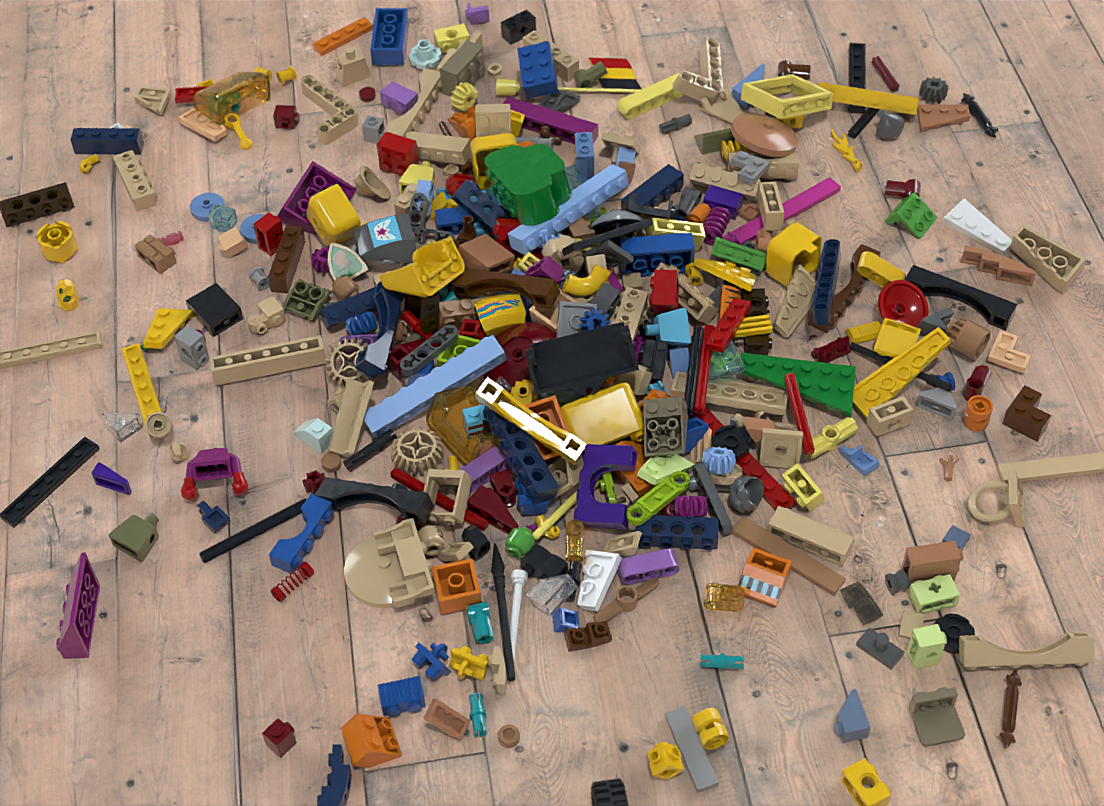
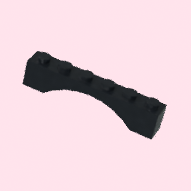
M916 265L911 267L905 277V281L916 285L925 297L939 296L960 301L976 310L989 325L1005 331L1010 325L1017 308V304Z
M325 477L315 494L318 497L331 501L333 510L339 511L357 504H381L396 510L405 520L413 518L414 523L422 525L425 524L434 508L429 494L423 491L392 488L390 486L360 483L339 478Z

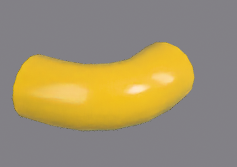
M594 264L591 273L586 278H579L569 274L564 282L562 291L580 297L593 295L599 291L603 282H607L611 271Z

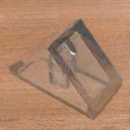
M101 413L105 428L120 443L141 430L144 426L140 413Z

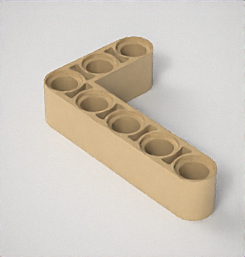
M708 38L699 51L701 76L681 71L673 83V88L678 93L698 100L706 97L709 103L712 104L723 91L720 45L717 40Z
M304 75L301 77L303 95L331 115L316 127L321 144H330L358 126L359 119L355 106L314 76Z

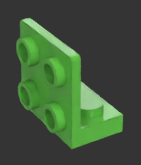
M913 192L904 198L884 221L888 225L902 221L920 239L935 222L937 216Z

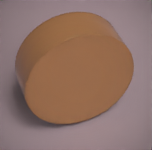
M327 453L321 459L322 467L327 472L339 470L342 464L340 456L334 453Z
M514 725L501 727L498 731L500 745L505 748L515 747L520 741L518 728Z

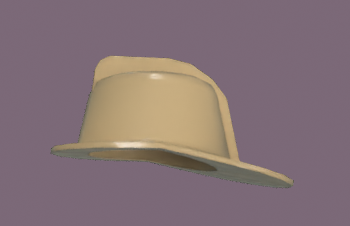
M361 166L359 168L360 174L354 179V184L359 191L366 196L377 195L388 199L390 192L384 183L376 177L371 169Z

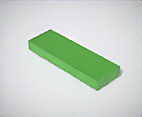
M716 237L711 251V255L759 271L763 270L767 253Z

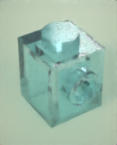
M218 204L208 214L211 228L224 232L232 229L238 221L234 208Z

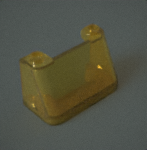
M237 72L198 91L193 98L194 108L220 126L226 123L225 115L232 113V105L252 95L263 103L270 101V79L261 72Z
M471 386L436 392L426 416V423L429 429L441 438L442 443L457 457L463 466H466L493 447L500 448L499 441L493 433L475 435V437L472 435L467 436L463 426L462 409L479 405V401L476 399V391Z

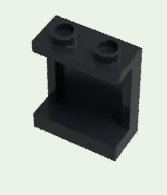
M630 193L627 211L640 216L643 220L652 219V217L674 219L676 206H672L673 201L669 200L668 209L663 210L637 205L638 194Z
M217 283L186 300L188 310H192L204 322L212 337L243 320L241 307Z

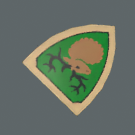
M330 244L328 266L334 281L339 276H348L353 279L368 270L365 262L352 249L341 244Z

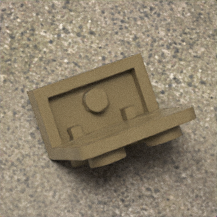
M942 687L928 693L922 691L912 696L909 709L924 746L961 740L965 737V731L954 706L958 696L955 687Z

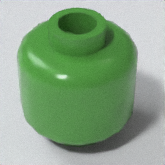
M523 526L521 528H513L505 541L507 552L516 558L525 556L535 543V538L531 534L532 531Z

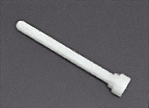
M514 570L511 575L514 593L509 628L513 660L516 649L522 587L525 586L528 580V573L524 570Z

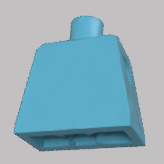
M686 308L659 314L654 318V324L645 325L646 336H656V341L667 342L670 346L683 347L691 343Z

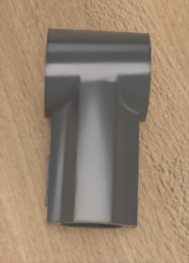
M684 187L675 213L682 219H687L688 214L694 207L700 204L702 192Z

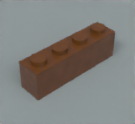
M285 225L268 275L271 292L288 294L306 242L303 227Z

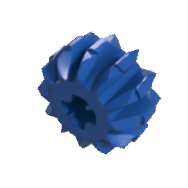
M592 308L590 312H584L585 317H580L579 320L584 324L579 325V328H584V331L611 324V320L606 321L609 315L606 313L602 316V309L596 312L595 308ZM594 321H597L598 324L593 328Z
M371 311L355 315L345 321L347 332L350 335L364 334L376 329L378 326L376 316Z

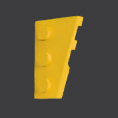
M157 308L143 341L144 348L163 349L175 336L174 333L179 328L182 329L185 326V321L193 318L194 312L186 309Z

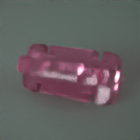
M178 231L177 234L174 232L166 235V238L163 236L161 240L167 246V244L173 245L178 243L179 240L183 241L184 237L182 232Z

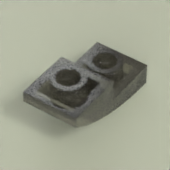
M858 581L840 590L849 609L854 608L863 626L883 616L874 599Z

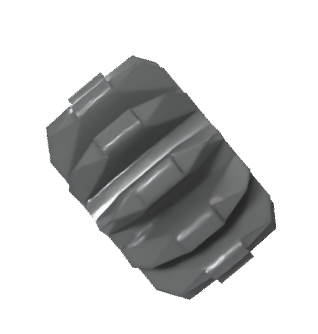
M933 76L931 79L927 77L926 80L922 81L919 93L922 96V100H927V103H941L947 97L948 85L946 81H941V78L936 79Z

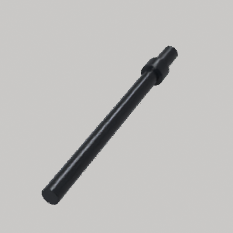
M854 342L850 344L851 350L886 364L892 360ZM921 371L916 376V378L925 381L927 385L932 387L937 386L946 391H950L952 384L940 380L938 376L933 374L929 375Z

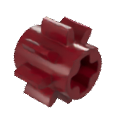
M316 470L306 473L307 479L302 480L306 493L311 492L315 495L325 479V473L320 474Z

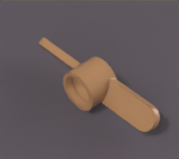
M650 578L636 588L629 585L621 586L616 592V600L594 614V621H608L621 611L630 612L634 610L637 606V600L659 585L658 579ZM623 596H630L633 598V600L623 601L620 598Z

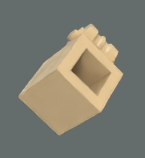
M271 296L257 304L259 315H250L247 320L252 333L263 334L268 328L272 329L284 323L286 317L282 306Z

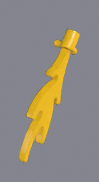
M831 129V135L836 141L832 143V146L843 153V158L852 163L856 172H860L863 162H858L859 159H855L853 153L854 146L852 145L849 148L845 134L842 133V139H840L835 134L834 129Z

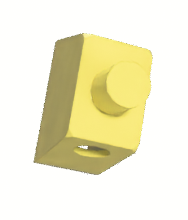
M422 161L421 165L411 164L399 180L400 194H404V190L409 184H418V180H428L435 185L434 168L431 167L428 161Z

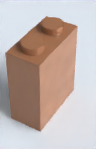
M487 234L459 245L458 251L465 266L469 269L502 273L513 270L515 255Z
M956 541L908 547L905 551L901 569L907 574L910 586L915 581L929 580L938 575L945 576L950 574L953 581H955L957 572L960 569V562L963 560V553L957 547Z

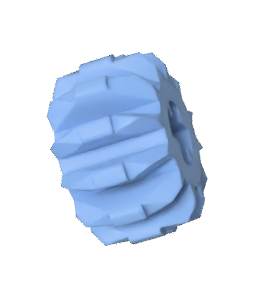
M711 447L710 449H705L701 462L705 464L710 474L726 475L734 469L736 458L733 451L727 450L726 447Z

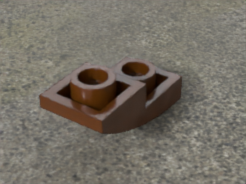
M607 621L589 622L586 627L565 629L564 631L569 652L596 647L612 641Z

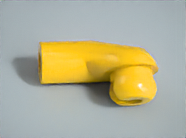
M94 154L81 160L80 171L82 173L90 172L92 165L99 162L98 156Z
M544 515L534 518L537 527L546 521ZM551 526L542 536L556 539L559 537L560 529L557 526Z

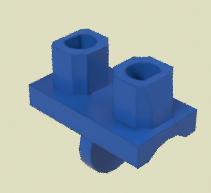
M418 642L415 646L418 651L411 660L420 668L430 661L432 664L425 673L434 681L443 673L448 676L451 670L439 660L442 658L446 661L449 658L446 654L448 650L447 645L441 643L437 646L435 643H432L430 648L433 652L431 653Z

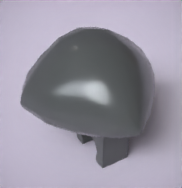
M883 110L877 114L880 118L876 130L877 138L888 140L901 134L905 123L901 116L886 114Z

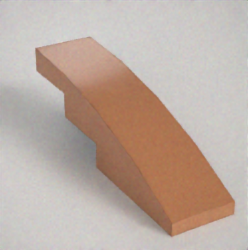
M966 245L964 247L961 263L977 265L980 272L996 274V280L1033 286L1036 271L1000 254Z

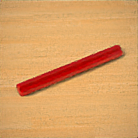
M787 373L784 380L798 431H803V451L806 455L814 454L815 447L794 373Z

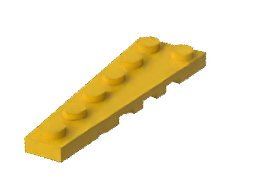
M939 327L856 384L854 386L853 404L868 419L870 408L886 403L895 397L951 344L950 338Z

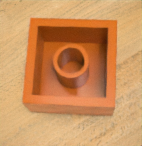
M473 559L432 567L441 615L466 610L467 605L482 602Z

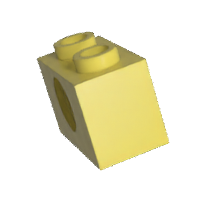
M464 23L433 30L434 42L436 47L440 48L441 54L447 53L450 48L457 49L463 40L470 41L469 33Z

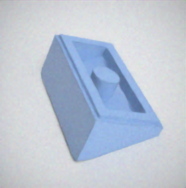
M418 180L416 193H423L427 197L426 219H429L435 186L431 181ZM420 198L418 201L416 200V202H417V204H418V210L423 211V210H421V209L419 208V207H420V203H423V202H424V201Z

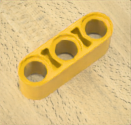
M867 251L863 252L860 256L857 272L882 288L892 281L905 280V272L876 254Z

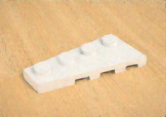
M965 198L943 219L945 224L997 254L1004 255L1011 247L1012 240Z

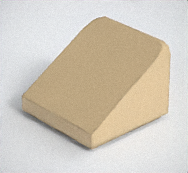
M903 611L899 636L911 638L913 629L923 626L924 614Z

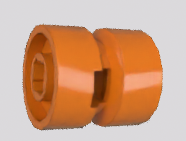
M976 395L969 399L963 418V423L969 430L979 432L987 428L993 411L992 401L982 395Z

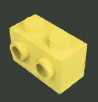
M798 463L782 474L785 481L783 486L790 494L793 492L797 496L795 500L802 509L806 507L810 512L825 501L822 491Z

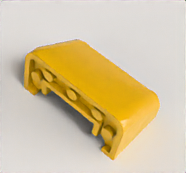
M450 236L418 248L413 252V263L393 271H387L381 274L379 278L387 290L426 298L435 294L463 273L465 264Z
M628 383L614 385L560 407L569 433L586 444L607 445L627 436H630L632 441H644V418Z

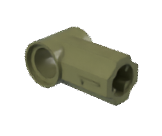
M600 61L587 70H577L574 74V79L579 88H591L594 81L608 72Z

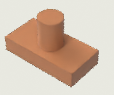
M432 699L423 719L456 740L462 739L470 723L469 719L438 699Z

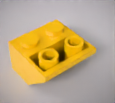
M885 318L873 351L881 356L895 358L917 342L921 329Z

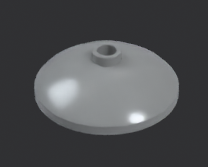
M612 209L610 212L595 219L590 229L595 230L615 221L633 224L643 219L629 211Z

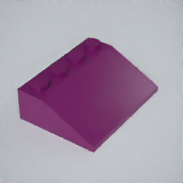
M312 161L277 216L288 226L303 227V231L318 235L306 216L310 198L338 184L348 200H350L356 188Z
M86 552L81 553L71 574L70 583L66 585L67 600L63 603L64 617L60 621L61 635L56 642L57 650L60 651L63 659L89 658L100 584Z

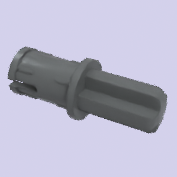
M690 114L678 118L674 117L672 120L659 125L660 132L666 133L674 129L679 130L683 126L692 124V118Z

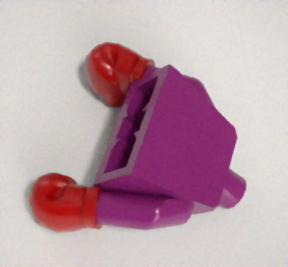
M226 447L200 450L196 457L187 463L186 478H184L181 488V496L187 501H195L199 496L196 481L233 477V493L236 496H243L248 491V482L242 472L240 459L236 455L228 453Z

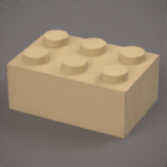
M476 104V138L511 133L510 104ZM485 150L480 152V158L485 159L489 152Z

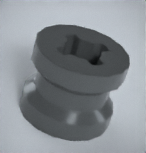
M901 569L895 574L889 573L885 575L886 586L891 594L898 593L901 589H909V579L904 570Z

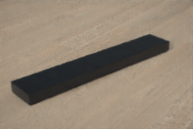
M849 43V87L866 89L865 43ZM848 104V113L864 114L866 111L864 106Z
M649 218L572 243L564 247L562 252L565 256L599 245L606 240L611 241L644 230L653 225V221Z
M86 437L82 438L0 513V519L15 528L100 450L99 446Z

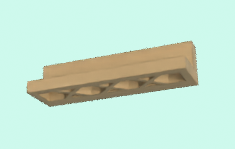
M354 379L347 381L327 449L328 452L338 454L344 458L354 454L374 382L368 380L361 383Z

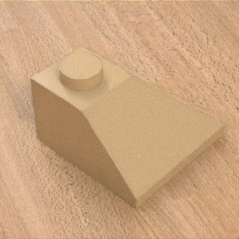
M559 457L548 465L559 486L555 498L580 482L579 474L580 470H583L584 464L581 458H579L575 465L563 457Z

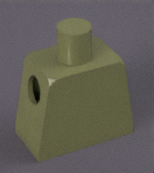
M149 513L144 520L136 515L130 516L108 534L112 545L136 560L143 562L159 538L155 527L159 519L153 513Z

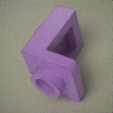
M470 3L467 4L465 16L466 19L470 20L471 25L490 22L487 5L472 8Z

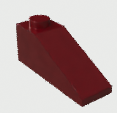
M480 485L468 499V509L487 519L493 527L508 535L513 528H519V525L499 495L492 488Z

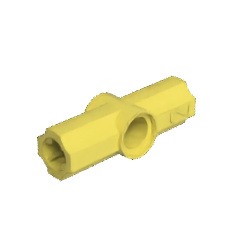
M847 417L834 426H825L822 433L812 438L815 447L814 454H805L808 459H814L825 451L835 450L838 443L858 432L856 421L852 417Z

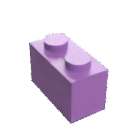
M393 81L380 91L381 104L402 115L412 109L419 99L418 93Z

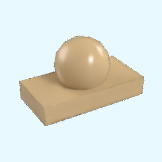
M449 542L437 554V557L440 561H451V563L471 559L468 552L474 547L470 542Z

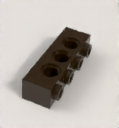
M66 182L0 201V211L6 227L75 208Z
M755 288L751 292L742 289V300L751 302V308L746 317L770 315V310H766V307L769 306V297L765 296V288ZM771 333L745 336V353L768 356L769 349H772V338H769Z

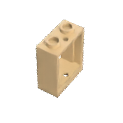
M428 469L423 492L429 494L434 506L439 484L459 486L453 512H433V508L426 520L427 523L436 524L437 522H444L448 525L463 523L472 483V477L465 470Z

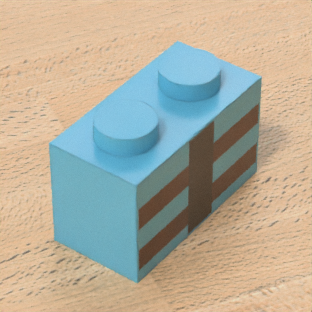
M484 404L462 409L463 426L468 439L492 433L489 422L483 416Z

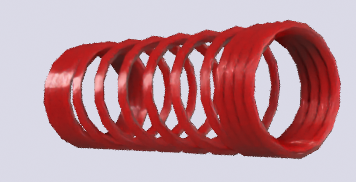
M303 562L298 566V569H294V573L291 572L290 576H286V580H282L281 583L274 586L270 590L273 597L279 602L286 598L285 593L278 585H282L288 594L291 593L283 585V581L287 582L288 586L295 591V588L287 581V577L292 580L295 586L299 587V584L292 578L291 574H294L298 581L303 583V580L296 574V570L300 572L305 580H307V577H311L314 574V570L310 564Z

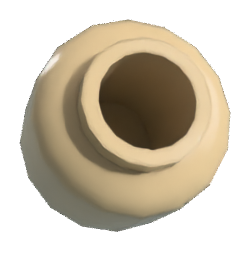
M429 525L418 531L420 543L424 542L427 554L425 555L434 556L443 550L445 541L439 527Z

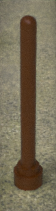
M440 121L439 127L445 136H452L445 122ZM468 161L466 164L460 165L462 174L469 176L474 174L471 162Z

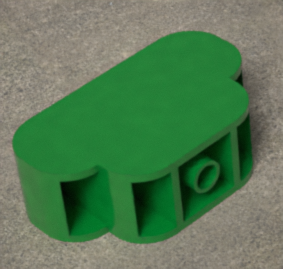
M534 144L525 148L518 145L506 146L491 152L484 160L487 169L485 174L491 183L490 191L492 195H496L499 203H503L504 208L509 210L511 216L515 217L523 225H537L554 218L560 211L559 205L567 202L572 196L564 161L548 145Z

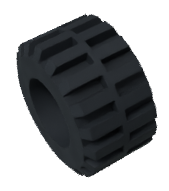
M617 778L592 782V806H628L626 789L622 780Z

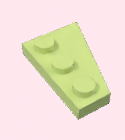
M678 454L651 456L639 469L637 476L656 485L671 476L673 472H680V470L682 472H691L692 466L695 464Z

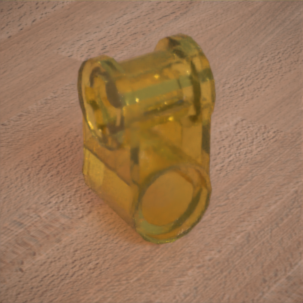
M709 583L706 585L707 599L704 601L705 608L739 612L744 608L745 593L742 587L719 583Z

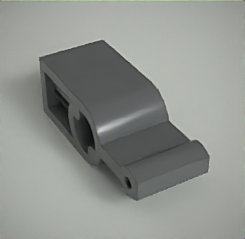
M603 282L591 304H597V311L599 309L603 310L602 316L606 313L609 315L606 318L607 321L623 295L618 289Z

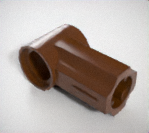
M787 60L781 61L778 64V77L794 74L802 79H810L811 65H796Z

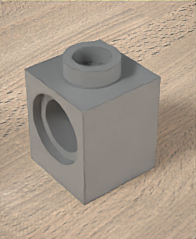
M367 116L362 125L364 141L375 144L379 142L384 135V118Z

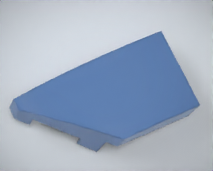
M841 445L839 447V451L844 458L862 475L866 476L879 467V460L863 451L862 446L845 448V446Z

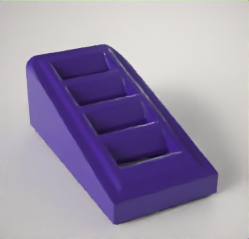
M97 463L91 472L96 485L127 495L132 493L127 479L104 464Z

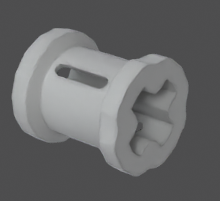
M253 268L249 273V278L256 282L259 290L267 289L270 285L268 276L264 274L263 268Z

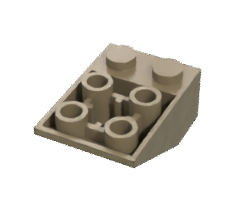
M676 396L643 400L645 457L684 453L688 425L687 403L684 398Z

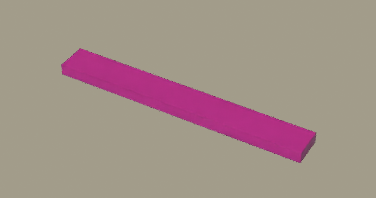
M828 177L782 203L784 221L794 218L840 192L841 186ZM759 216L731 232V234H736L739 245H742L747 240L751 242L756 239L757 230H761L764 227L762 217ZM728 234L722 237V239L730 241Z

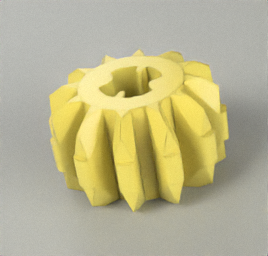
M460 83L452 91L453 95L450 97L452 99L451 104L460 111H467L476 102L478 90L470 83Z

